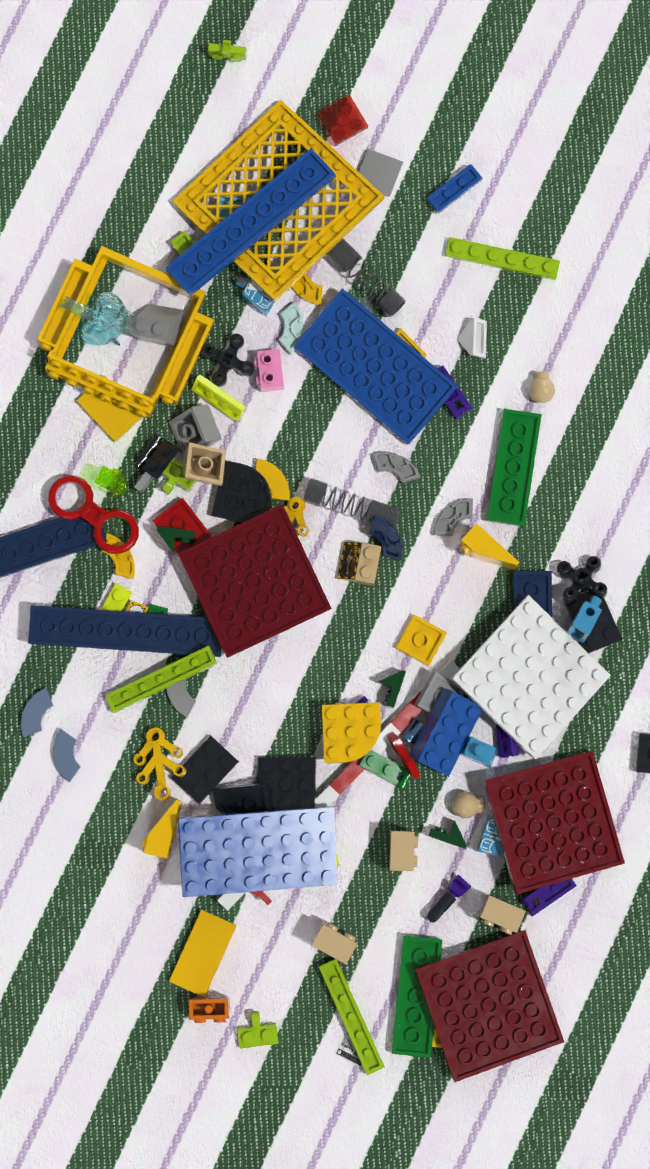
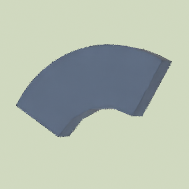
M47 688L37 692L24 708L21 718V730L24 738L42 731L41 722L43 715L54 706Z
M60 728L54 741V761L60 774L68 782H71L81 768L74 757V745L77 740Z

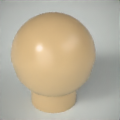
M548 372L534 373V380L529 386V395L537 403H546L555 394L554 384L549 380Z
M460 792L454 797L452 808L457 816L470 818L476 813H483L484 799L476 798L470 792Z

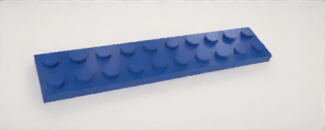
M310 148L166 266V270L189 297L192 296L336 177V174Z

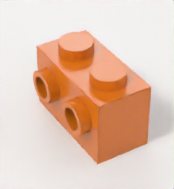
M229 997L189 999V1020H194V1023H206V1019H214V1022L220 1023L226 1022L225 1019L230 1018Z

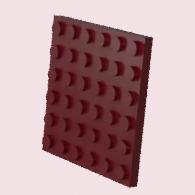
M283 504L178 553L227 658L332 609Z
M593 751L483 781L515 895L625 864Z
M525 930L415 969L454 1082L564 1043Z

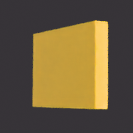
M84 393L76 400L114 442H117L142 419V417L135 414L136 411L131 409L124 410L117 406L118 403L103 401L100 399V396L94 393L93 395Z

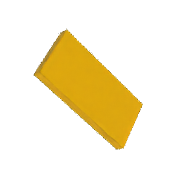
M201 909L169 982L205 998L237 925Z

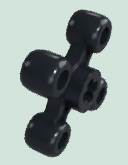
M236 333L230 337L229 348L225 351L217 350L212 344H206L202 348V355L205 359H214L219 362L220 367L212 376V382L217 387H222L227 383V373L232 369L239 370L246 377L253 375L255 371L254 364L251 361H241L237 357L238 350L245 343L241 334ZM239 339L240 342L235 344L234 340ZM210 349L212 353L207 354L206 351ZM226 357H230V359H231V363H230V364H227V362H225V361H226V359H225ZM246 366L251 368L249 371L244 370ZM217 377H222V381H217Z
M597 556L589 557L585 568L577 570L573 569L567 561H561L557 565L558 576L569 578L572 581V585L563 591V600L566 604H574L578 599L579 592L587 590L593 596L600 599L606 597V584L595 582L592 579V575L601 569L600 558Z

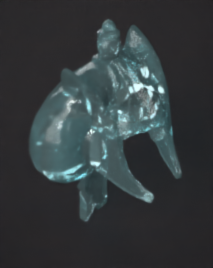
M102 292L98 296L92 295V298L97 299L95 301L97 310L66 297L65 303L61 304L60 307L66 308L88 321L82 326L80 332L82 339L87 344L102 346L113 342L120 346L117 338L122 332L132 336L133 328L128 327L126 322L127 317L134 318L135 315L126 309L122 299L116 294Z

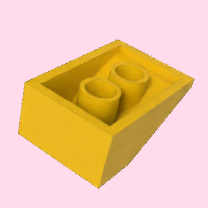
M477 523L460 541V550L467 557L471 555L475 559L513 570L520 563Z
M176 800L149 832L148 837H144L142 849H145V854L170 858L183 801Z

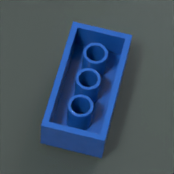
M443 687L409 754L410 757L449 777L482 709L469 699Z

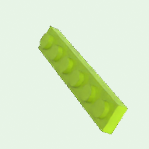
M449 237L445 255L448 258L556 280L560 260Z
M207 646L105 696L112 712L116 713L218 663L211 647Z
M337 959L319 966L366 1074L369 1075L385 1068Z

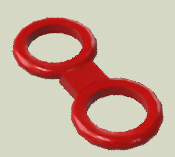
M67 475L59 478L52 484L48 492V502L51 510L63 519L75 520L83 518L94 527L93 535L95 541L102 550L110 554H121L129 551L136 544L139 538V527L136 519L124 510L113 509L105 511L94 503L92 488L85 479ZM68 483L81 486L86 494L83 506L73 512L62 510L56 503V494L59 488ZM114 517L126 520L131 527L129 540L120 546H112L106 543L101 535L104 523Z

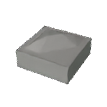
M145 472L138 477L134 488L139 493H143L151 483V475Z

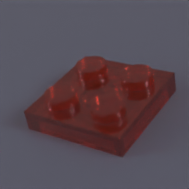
M350 94L317 112L319 119L335 146L368 129V124Z

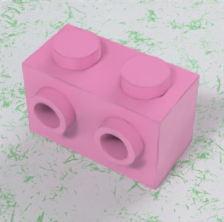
M280 349L257 351L258 357H254L255 369L259 368L260 376H256L257 387H261L262 392L284 390Z

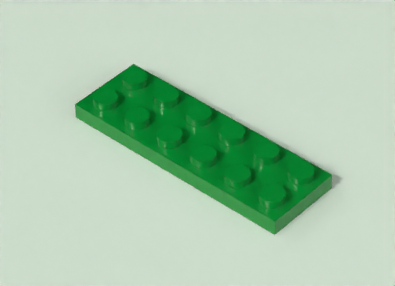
M504 408L487 515L488 522L525 527L542 414Z
M403 935L392 1054L431 1058L434 1024L415 969L441 960L442 939Z

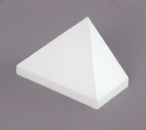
M471 318L457 338L471 356L486 358L487 321Z

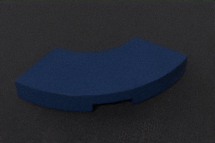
M376 515L369 534L375 536L381 542L383 548L382 555L400 561L403 554V544L399 533L387 520Z

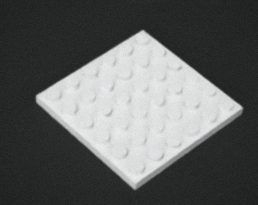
M528 595L458 670L451 680L533 759H537L611 675Z

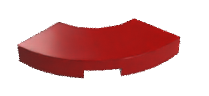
M394 732L389 733L387 738L396 755L401 758L405 769L413 779L420 777L421 775L414 760L406 751L400 738Z

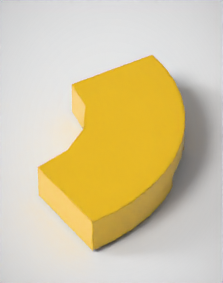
M306 273L292 286V289L303 300L321 306L323 286L311 281Z
M257 458L255 470L260 472L267 480L272 492V499L290 501V490L283 473L272 463Z
M106 533V543L112 546L124 544L117 537ZM102 550L103 553L109 555L114 561L115 575L134 580L135 563L130 550L121 554H110Z

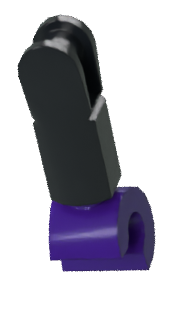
M458 874L448 887L450 892L447 891L428 912V920L433 923L438 921L444 912L457 900L455 897L459 899L472 886Z

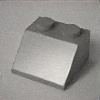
M148 304L136 316L132 335L140 341L174 347L184 310Z
M208 404L191 407L169 421L182 456L189 442L209 447L222 439Z

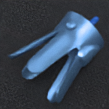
M415 717L409 728L402 734L406 739L403 745L407 741L413 745L421 732L422 723L415 720Z

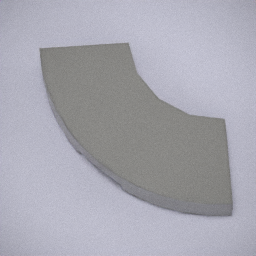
M377 452L372 454L378 473H393L400 479L402 484L421 478L416 467L408 459L396 453Z
M463 499L447 507L436 521L433 536H453L454 529L458 523L465 519H472L473 499Z
M187 679L167 688V693L175 709L188 718L196 700L189 695L186 687Z

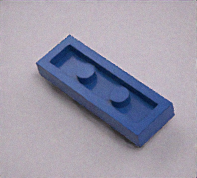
M470 164L428 196L427 201L439 214L482 181L483 178L473 165Z

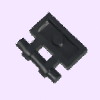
M156 434L153 440H149L147 448L137 456L138 460L134 464L140 469L145 463L142 470L158 480L180 450L166 439L159 445L163 438Z

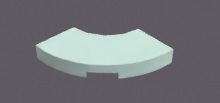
M295 302L280 313L284 321V331L278 342L290 355L296 350L293 346L303 336V318Z

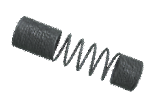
M345 239L338 242L326 254L343 272L350 270L348 273L349 278L358 275L355 280L356 285L365 282L362 291H368L372 288L369 298L378 296L376 305L388 317L396 314L405 304L406 300L395 289L388 292L377 304L379 298L390 284L376 295L370 297L372 291L383 277L374 285L364 290V286L376 270L366 279L357 283L359 276L369 266V263L358 273L350 276L352 269L362 259V256Z
M310 479L304 494V501L319 506L323 499L322 506L324 508L334 493L333 511L336 510L343 497L341 513L344 514L353 499L351 517L355 516L362 503L361 521L365 518V522L373 524L374 518L377 515L387 520L395 528L401 509L372 499L362 518L365 496H363L352 515L356 493L352 495L343 512L346 490L343 491L334 508L337 486L334 487L328 501L324 505L328 484L318 479Z

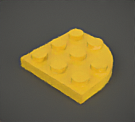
M380 702L322 705L324 764L347 763L358 760L374 747L381 729Z

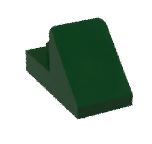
M159 526L156 529L173 553L175 551L176 539H179L181 543L187 544L196 539L195 531Z
M402 670L378 682L380 685L392 688V691H387L384 700L388 702L386 707L394 709L406 671Z
M455 820L449 835L446 834L447 830L435 827V830L430 829L429 837L466 849L467 845Z

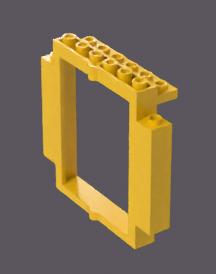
M101 246L92 266L76 258L74 259L37 338V342L41 349L49 351L47 356L48 362L45 366L49 377L56 380L61 378L69 386L76 387L77 385L83 388V391L87 394L93 395L94 393L100 396V399L108 403L113 401L118 403L117 406L124 410L131 409L136 411L135 414L142 418L146 416L150 418L159 398H162V402L168 405L178 404L213 327L214 319L198 313L206 296V291L199 289L190 296L193 301L177 334L175 346H172L149 397L62 359L107 261L138 274L151 282H156L189 297L172 276Z

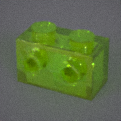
M103 466L94 482L100 490L117 499L120 495L123 496L128 488L123 472L114 467L111 470Z

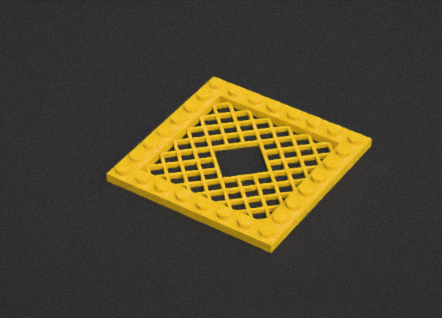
M282 100L278 101L172 201L206 235L220 221L226 218L219 217L220 209H230V215L233 212V208H238L242 205H233V196H243V203H245L246 196H253L260 190V183H269L273 180L274 170H285L289 167L287 166V157H297L298 159L304 154L301 153V146L306 151L312 148L336 174V177L332 180L336 181V189L326 190V186L323 187V190L316 193L323 194L322 202L312 203V196L309 199V203H304L300 206L309 207V215H299V208L296 209L295 216H288L282 221V228L272 229L268 232V241H257L253 245L255 246L254 253L248 249L233 261L274 302L286 293L385 199L380 191ZM275 133H285V141H275ZM288 134H289L295 141H288ZM272 136V140L266 142ZM271 145V154H261V146ZM275 145H284V153L274 154ZM288 145H298L297 153H287ZM284 157V166H274V158ZM248 158H258L257 167H248ZM261 158H271V166H261ZM261 170H270V179H260ZM234 171H244V179L234 180ZM247 171H257V179H247ZM231 174V180H225ZM339 182L347 189H339ZM244 183L243 192H234V184ZM247 183H257V191L247 192ZM221 184H230V192H220ZM217 188L216 193H211L214 189ZM336 193V202H326V194ZM339 193H349V202H339ZM217 196V205H207V197ZM220 196H230V205H220ZM322 206V215H312V207ZM326 206H336L335 215H325ZM339 206H347L339 213ZM208 209H216V217ZM299 219H309L308 228H298ZM312 219H322V227L312 228ZM325 219H333L325 226ZM285 220H295V228H285ZM282 232L281 241H271L272 233ZM285 232H295V241H285ZM298 232H308V240L298 241ZM311 232H319V233L311 240ZM306 244V245L298 252V245ZM258 245H268V254H258ZM271 245H281V254H271ZM284 245H295L294 253L284 254ZM293 257L284 265V258ZM259 258H267V266ZM271 258H281V266L270 267ZM271 270L279 271L276 274H274Z

